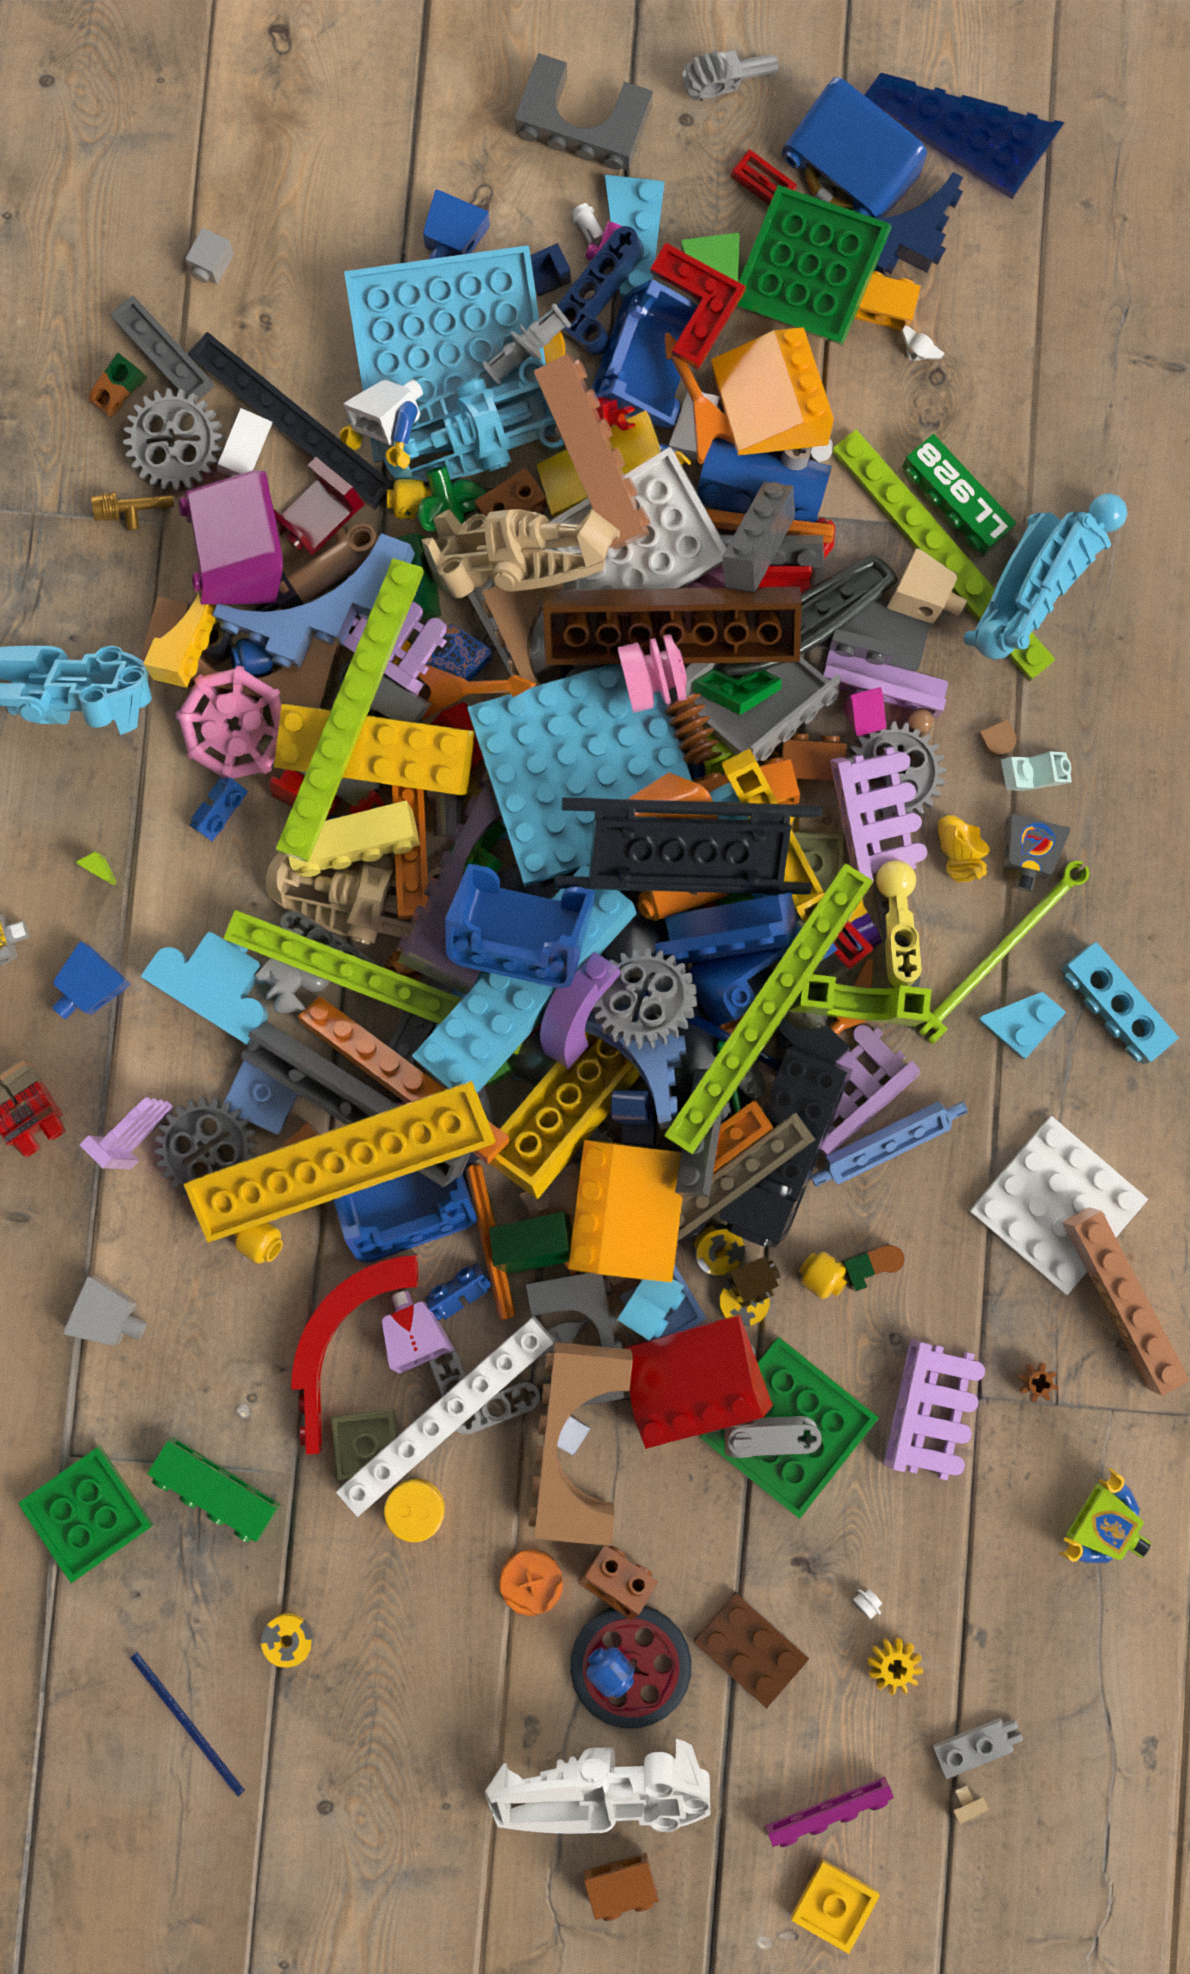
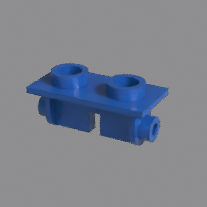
M219 778L207 795L214 803L210 806L203 801L195 814L190 818L193 821L189 826L213 842L218 833L223 830L225 823L235 809L240 806L248 791L233 778Z
M476 1263L472 1267L467 1266L461 1269L455 1278L446 1284H439L432 1288L429 1295L425 1297L430 1312H433L438 1321L442 1318L446 1320L464 1308L459 1297L464 1295L470 1304L488 1292L487 1289L491 1287V1283L483 1274L479 1264Z

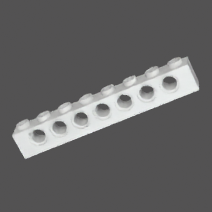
M532 1316L346 1481L336 1493L357 1517L360 1516L554 1343V1338Z

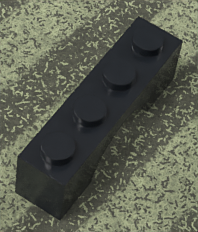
M768 966L747 980L754 992L755 998L773 973ZM783 1018L775 1030L781 1036L778 1042L786 1050L788 1047L796 1046L836 1063L850 1050V1046L828 1025L819 1029L805 1030L792 1025Z

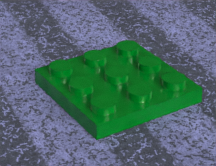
M101 1445L18 1502V1505L70 1583L76 1581L154 1525Z

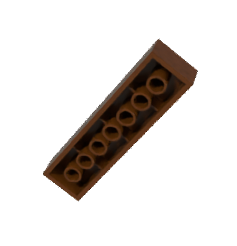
M759 587L756 592L730 588L545 590L543 602L546 665L621 664L618 647L638 642L645 656L650 654V639L655 638L659 652L665 651L663 636L671 634L673 642L680 650L683 663L800 662L802 613L800 587Z

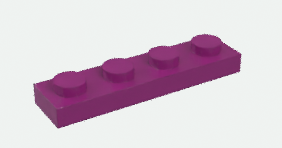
M883 1777L765 1826L772 1847L778 1845L780 1847H787L798 1841L797 1837L807 1833L817 1835L828 1829L829 1824L839 1820L841 1823L852 1821L858 1817V1813L869 1808L873 1811L879 1810L888 1805V1801L894 1799V1796L886 1778Z

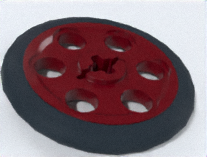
M644 1606L640 1614L630 1620L610 1607L595 1615L582 1628L576 1638L570 1658V1675L573 1688L580 1702L593 1716L615 1727L638 1729L651 1726L663 1720L678 1707L687 1692L691 1679L692 1660L688 1643L681 1630L666 1615L656 1609ZM640 1628H648L653 1633V1640L647 1645H641L635 1640V1633ZM609 1631H616L620 1634L622 1640L617 1648L629 1661L632 1658L636 1659V1666L640 1668L638 1672L634 1670V1683L626 1692L627 1698L621 1705H615L610 1702L608 1697L602 1696L586 1676V1671L590 1665L588 1662L590 1655L600 1647L604 1650L609 1648L603 1643V1636ZM661 1654L669 1656L672 1660V1666L665 1672L656 1670L653 1664L655 1658ZM651 1684L658 1688L659 1695L656 1700L647 1702L642 1699L640 1692L645 1685Z

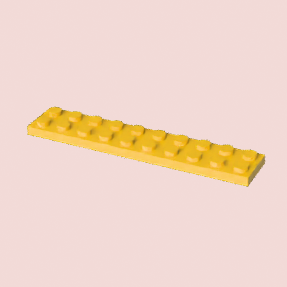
M471 1080L189 1180L184 1183V1187L206 1241L209 1243L493 1145L496 1140Z

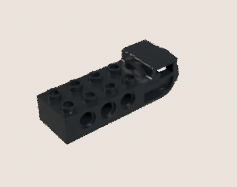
M796 1046L787 1048L763 1112L774 1128L792 1114L797 1113L815 1140L723 1208L719 1219L727 1222L726 1228L730 1233L763 1247H777L786 1238L796 1217L853 1069Z

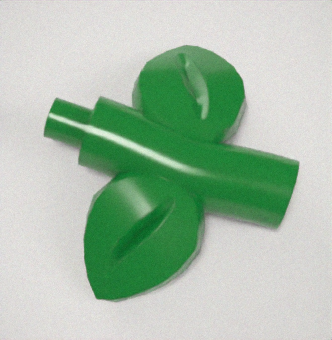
M446 465L433 468L426 472L432 496L423 498L418 505L420 524L426 531H436L433 518L448 509L463 524L466 521L464 515L476 510L474 501L486 494L487 491L477 483L467 479H459L451 484Z

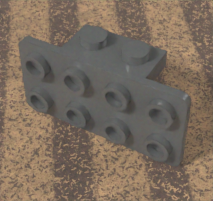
M877 599L840 630L835 628L833 635L815 647L835 651L836 654L844 657L854 656L862 658L866 662L875 665L885 664L909 671H916L920 667L931 623L887 608L889 601Z

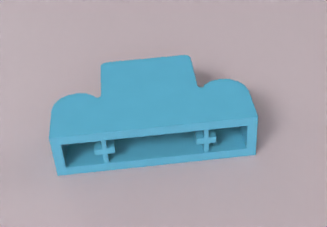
M208 932L204 936L190 959L183 952L175 948L165 947L160 949L141 975L143 979L246 1045H249L251 1039L248 1037L249 1032L263 1025L268 1020L266 1007L253 998H246L255 985V975L263 965L246 954L247 948L231 942L228 943L213 932Z

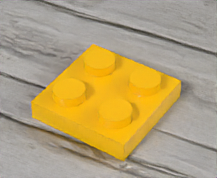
M822 1858L790 1917L794 1923L849 1954L877 1903L880 1893L878 1890Z

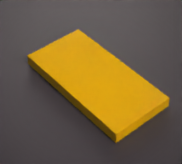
M646 410L626 420L628 423H635L636 426L626 431L620 430L616 425L610 428L613 436L609 437L613 449H619L625 461V466L621 467L624 475L661 453L650 416ZM567 449L536 464L550 512L554 518L588 498Z

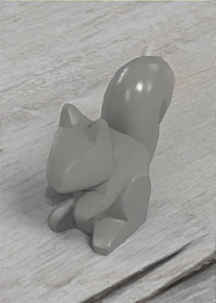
M272 958L255 975L256 980L254 981L256 984L266 982L270 985L271 989L266 994V1000L269 1001L277 997L274 1003V1010L281 1014L295 1011L302 1013L304 1011V1005L294 995L300 986L310 992H319L324 990L330 983L326 979Z

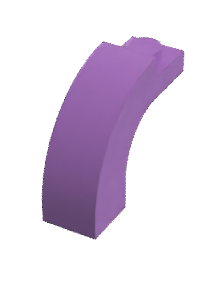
M594 952L575 973L573 982L569 987L557 988L546 1008L540 1031L542 1049L545 1054L567 1069L571 1067L589 1046L585 1037V1025L588 1016L600 997L621 975L618 966Z

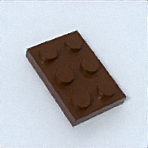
M736 1591L693 1640L702 1651L765 1708L770 1706L809 1660L803 1651Z

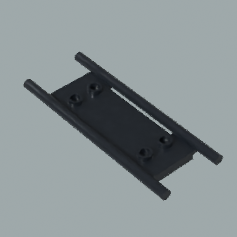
M562 797L561 799L562 811H593L595 814L589 877L555 876V889L582 887L589 890L811 894V882L784 881L791 832L790 817L822 818V805ZM635 813L751 816L750 820L635 817Z

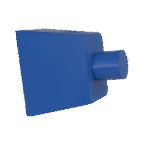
M436 189L423 231L424 245L432 251L428 259L472 253L490 227L489 211Z
M80 941L53 981L54 986L63 995L52 1008L65 1020L77 1007L84 1013L92 1015L127 989L131 983L89 944Z

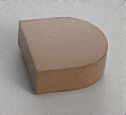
M1008 719L978 734L985 749L994 756L1007 755L1016 744V734Z

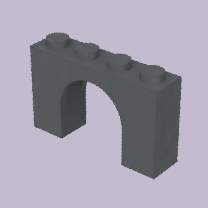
M538 53L515 116V133L524 140L531 142L536 140L548 144L554 150H566L575 153L584 160L590 161L593 159L605 163L611 169L629 171L652 108L653 91L624 81L615 109L609 119L593 128L575 127L566 122L557 110V105L567 80V62Z
M383 674L370 709L379 711L390 719L420 723L431 703ZM337 696L335 697V699H334V701H333V703H332V705H331V709H332V707H333V705H334V702H335ZM342 778L336 795L351 805L356 806L362 797L365 799L369 796L368 793L371 790L378 794L383 784Z
M585 1272L526 1283L531 1316L563 1310L581 1312L587 1315L597 1326L601 1339L600 1347L622 1349L620 1339L613 1338L612 1327L618 1326L615 1307L608 1308L606 1295L612 1294L608 1277L602 1276V1274ZM550 1376L543 1377V1384H550ZM623 1391L604 1393L586 1401L581 1406L623 1399L624 1394Z

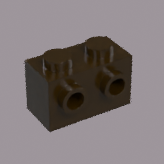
M766 1256L759 1257L725 1273L738 1302H746L752 1299L753 1303H758L774 1296L772 1289L779 1286L776 1279L781 1278L774 1261H767Z

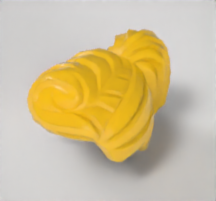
M947 815L941 818L937 823L941 849L949 857L946 865L947 874L957 883L981 879L988 872L986 869L987 864L981 859L989 853L990 847L981 839L980 828L966 824L955 815Z

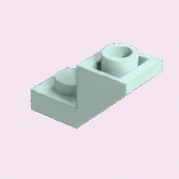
M1049 751L1029 758L1009 757L1001 760L1006 790L1026 791L1072 783L1070 775L1071 763L1067 758L1066 752Z

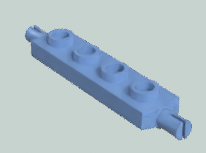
M938 1101L826 1156L827 1168L812 1174L811 1180L815 1187L831 1179L839 1185L951 1130L952 1120L968 1113V1109L963 1101L947 1109Z

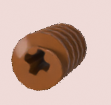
M701 694L686 696L687 700H677L665 710L666 715L674 717L669 723L670 727L679 729L674 733V738H678L679 741L684 740L679 744L678 748L682 752H688L683 756L686 764H701L723 754L722 752H712V748L719 742L718 740H708L707 737L714 732V729L704 728L703 724L710 720L709 716H699L698 714L706 708L705 704L694 703Z

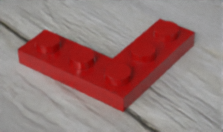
M665 243L652 264L650 273L701 301L673 347L672 355L699 369L745 293L746 286L672 245Z

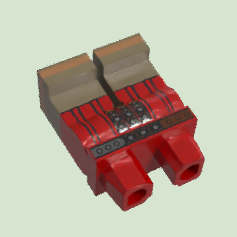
M22 1059L0 1074V1134L7 1145L15 1146L23 1157H30L41 1148L34 1138V1134L42 1130L48 1140L52 1141L64 1134L66 1130L59 1118L63 1113L57 1107L33 1064Z

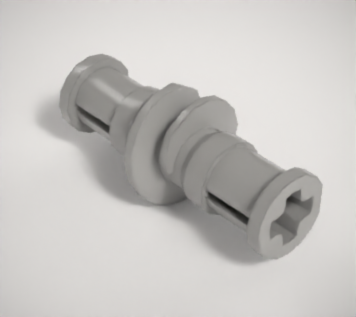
M555 303L551 305L552 309L538 321L535 320L527 330L523 325H520L521 335L510 331L509 333L514 341L503 347V350L489 362L485 360L482 363L499 386L503 384L502 380L516 368L518 369L523 361L530 356L541 360L542 357L539 349L552 341L551 339L566 326L570 328L572 326Z

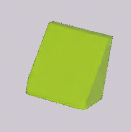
M95 851L76 861V864L109 884H116L117 880L105 857Z

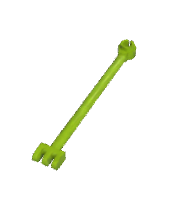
M1073 861L1067 864L1063 869V878L933 1013L929 1011V1021L919 1030L922 1036L931 1028L936 1031L927 1040L933 1045L948 1030L941 1023L943 1019L1073 886L1082 885L1088 880L1090 875L1088 866L1079 871L1080 876L1078 880L1070 877V870L1079 869L1084 862Z

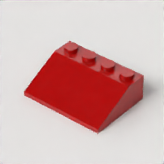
M740 1314L622 1348L632 1351L633 1362L629 1391L634 1419L645 1449L764 1418L772 1407L770 1396Z

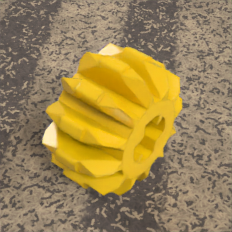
M896 1637L893 1646H891L888 1639L885 1638L882 1640L885 1647L883 1650L878 1646H873L872 1648L878 1657L867 1659V1663L875 1667L868 1674L871 1679H878L876 1686L879 1690L887 1686L889 1694L894 1695L897 1686H899L902 1693L907 1694L908 1689L905 1684L909 1682L911 1685L917 1686L918 1681L913 1674H923L922 1667L916 1665L922 1660V1657L919 1653H913L914 1645L911 1642L903 1646L902 1639ZM894 1660H898L902 1665L900 1669L896 1667V1672H892L889 1668L890 1663L894 1665Z

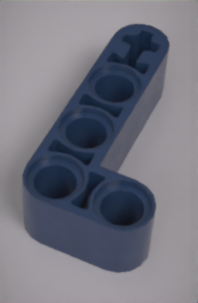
M629 226L619 227L613 232L557 305L566 318L576 315V318L571 323L572 326L570 328L566 326L561 330L563 334L591 355L603 354L608 349L610 343L609 335L596 317L644 255V246L638 234ZM614 266L612 272L603 274L607 267ZM595 291L591 298L584 299L588 292ZM599 332L595 340L587 341L592 333Z
M613 1090L612 1119L622 1124V1144L656 1148L657 1112L652 1095L647 1091Z

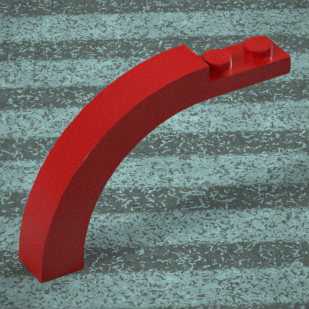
M418 1254L383 1260L351 1275L325 1297L306 1324L294 1356L291 1390L304 1389V1394L299 1395L300 1414H305V1427H300V1445L306 1447V1455L319 1454L323 1450L321 1372L323 1360L333 1335L345 1318L366 1300L387 1291L418 1287Z

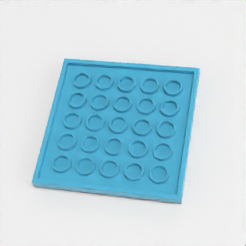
M529 245L344 271L363 391L383 380H388L401 386L410 380H415L423 392L422 396L416 399L418 407L438 396L457 389L460 383L472 378L479 377V379H484L487 389L499 386L482 363L485 360L487 362L492 360L503 350V347L514 341L509 333L510 331L521 335L520 325H523L527 330L535 320H539ZM542 346L539 349L542 357L540 361L543 362L544 365H546L544 349ZM530 366L525 369L524 377L527 381H538L534 370L538 369L537 367ZM516 368L502 380L503 384L519 379V368ZM542 390L533 393L529 392L520 395L516 399L495 405L496 409L499 410L525 401L531 419L503 428L504 433L553 417ZM444 421L411 432L409 439L414 438V441L418 442L431 437V433L446 428ZM554 426L545 429V438L556 436ZM370 437L374 462L384 461L381 453V441ZM451 443L435 448L433 445L420 450L419 455L454 450Z
M609 664L542 684L515 697L509 694L467 707L524 886L576 871L584 863L588 867L590 866L595 812L562 811V797L628 799L668 772L692 781L686 762L683 760L682 750L678 748V738L673 736L675 729L669 725L671 721L670 715L665 714L667 706L660 691L653 693L654 708L633 713L621 664Z

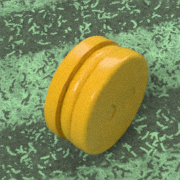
M409 1479L398 1484L388 1496L384 1507V1518L389 1530L396 1537L407 1542H420L430 1538L439 1529L445 1514V1502L441 1492L435 1485L423 1479Z

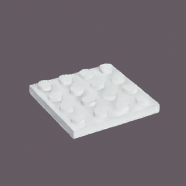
M1049 1116L970 1208L969 1212L1064 1295H1068L1087 1273V1270L1062 1222L1091 1207L1103 1212L1115 1237H1117L1147 1202L1148 1198L1053 1116Z

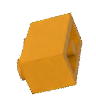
M874 271L854 319L897 330H902L905 325L910 327L921 285L914 284L913 281L905 278L897 280L888 278L882 273Z

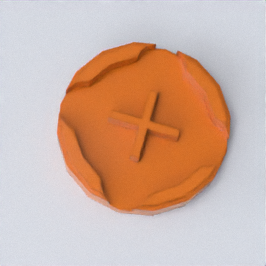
M536 1549L522 1550L511 1556L503 1566L499 1579L500 1591L506 1605L516 1613L526 1616H535L552 1609L560 1599L563 1588L562 1571L556 1560L546 1552Z

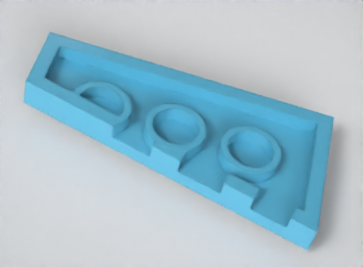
M605 175L610 222L633 228L644 246L642 259L619 287L620 299H624L632 289L653 279L650 268L656 258L665 181Z

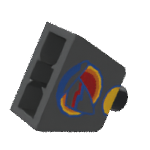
M1012 814L1007 818L1003 867L1017 872L1014 888L1032 892L1036 876L1047 878L1052 874L1071 828L1017 814Z

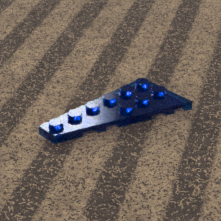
M882 72L879 73L865 93V97L918 139L1012 200L1065 123L1058 120L1049 122L1038 119L1036 114L1029 112L1026 115L1009 111L1007 106L966 95L957 97L946 94L944 89L935 87L932 90L917 86L915 81Z

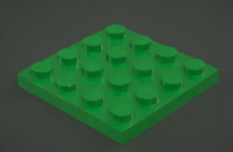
M778 185L739 280V283L746 286V291L736 307L792 328L804 327L806 333L843 346L891 231L890 223Z
M777 1336L757 1361L772 1402V1407L764 1418L791 1416L811 1418L821 1433L822 1440L819 1448L808 1454L761 1455L735 1458L725 1454L724 1428L701 1434L699 1438L800 1519L879 1417ZM804 1430L803 1436H800L802 1440L806 1439V1435L810 1433L809 1430Z

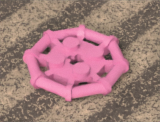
M236 666L235 669L205 676L199 674L195 677V684L181 709L176 711L175 718L179 719L188 751L186 756L189 760L194 759L221 776L222 779L228 777L234 779L262 772L265 774L272 770L271 765L275 760L281 713V700L279 697L281 692L278 688L273 689L246 672L242 666ZM233 682V691L230 693L218 694L214 686ZM244 685L263 697L257 701L242 692ZM205 694L210 701L204 712L194 711L201 697ZM268 704L274 726L267 725V721L263 717V707ZM235 716L238 717V724L241 726V730L235 729L231 731L228 728L227 718L233 719ZM193 722H201L202 725L201 733L205 737V741L198 744ZM265 734L273 738L263 753L258 746ZM211 746L226 756L224 764L204 751ZM250 753L254 759L253 762L235 765V756L238 757Z

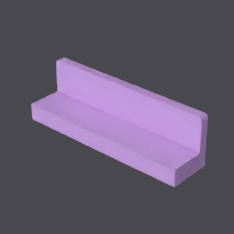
M829 651L822 675L830 681L838 674L841 677L839 690L856 694L881 687L885 703L913 711L923 708L937 718L943 712L946 703L944 697L948 686L947 681L885 664H871L862 658L854 656L844 657L836 654L835 651Z

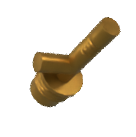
M112 491L110 494L101 493L100 495L91 496L94 521L104 520L106 522L117 520V522H120L119 512H125L127 530L140 529L138 510L174 507L173 495L117 500L116 491Z

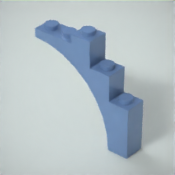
M381 533L370 555L357 571L335 590L313 602L291 609L269 612L239 610L217 604L213 616L221 623V629L235 635L238 634V631L249 635V640L266 646L265 650L273 657L271 661L288 669L290 665L301 668L314 635L317 640L325 644L332 645L333 642L343 645L357 612L359 611L358 615L368 620L392 558L411 564L415 552L410 544Z
M620 1005L616 1010L625 1011L630 1006ZM591 1010L585 1025V1032L597 1036L616 1048L635 1066L646 1082L654 1100L660 1129L670 1128L673 1123L672 1116H678L677 1097H671L670 1086H676L674 1068L681 1067L680 1055H686L685 1036L675 1038L668 1034L667 1045H664L660 1039L655 1040L654 1049L650 1047L648 1041L643 1043L641 1050H638L636 1041H632L628 1047H625L623 1037L614 1042L611 1035L612 1031L607 1034L603 1033L602 1024L596 1023L595 1015L597 1013H593V1010ZM639 1013L633 1021L634 1023L638 1021V1018L640 1016Z

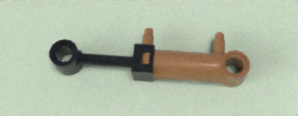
M357 524L346 533L343 527H341L333 535L338 544L287 577L282 572L276 603L260 604L251 611L269 612L279 607L282 610L304 605V602L361 566L370 555L379 538L375 530L368 524ZM369 542L367 546L361 547L363 544ZM218 622L214 623L209 634V644L202 652L213 662L226 660L231 656V648L234 647L231 638L235 634L221 629ZM218 639L215 643L211 644L213 640Z

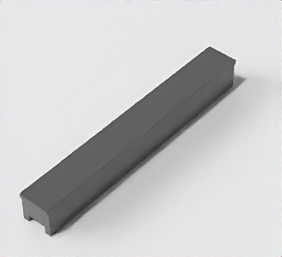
M267 1021L249 1032L248 1037L251 1039L247 1050L242 1052L241 1058L346 1125L399 1106ZM470 1153L418 1171L440 1186L445 1187L454 1179L461 1177Z

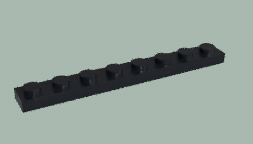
M206 332L189 351L188 356L200 368L260 417L272 421V427L310 458L314 459L317 457L349 483L359 497L374 510L387 497V489L393 490V482L344 444L209 332Z

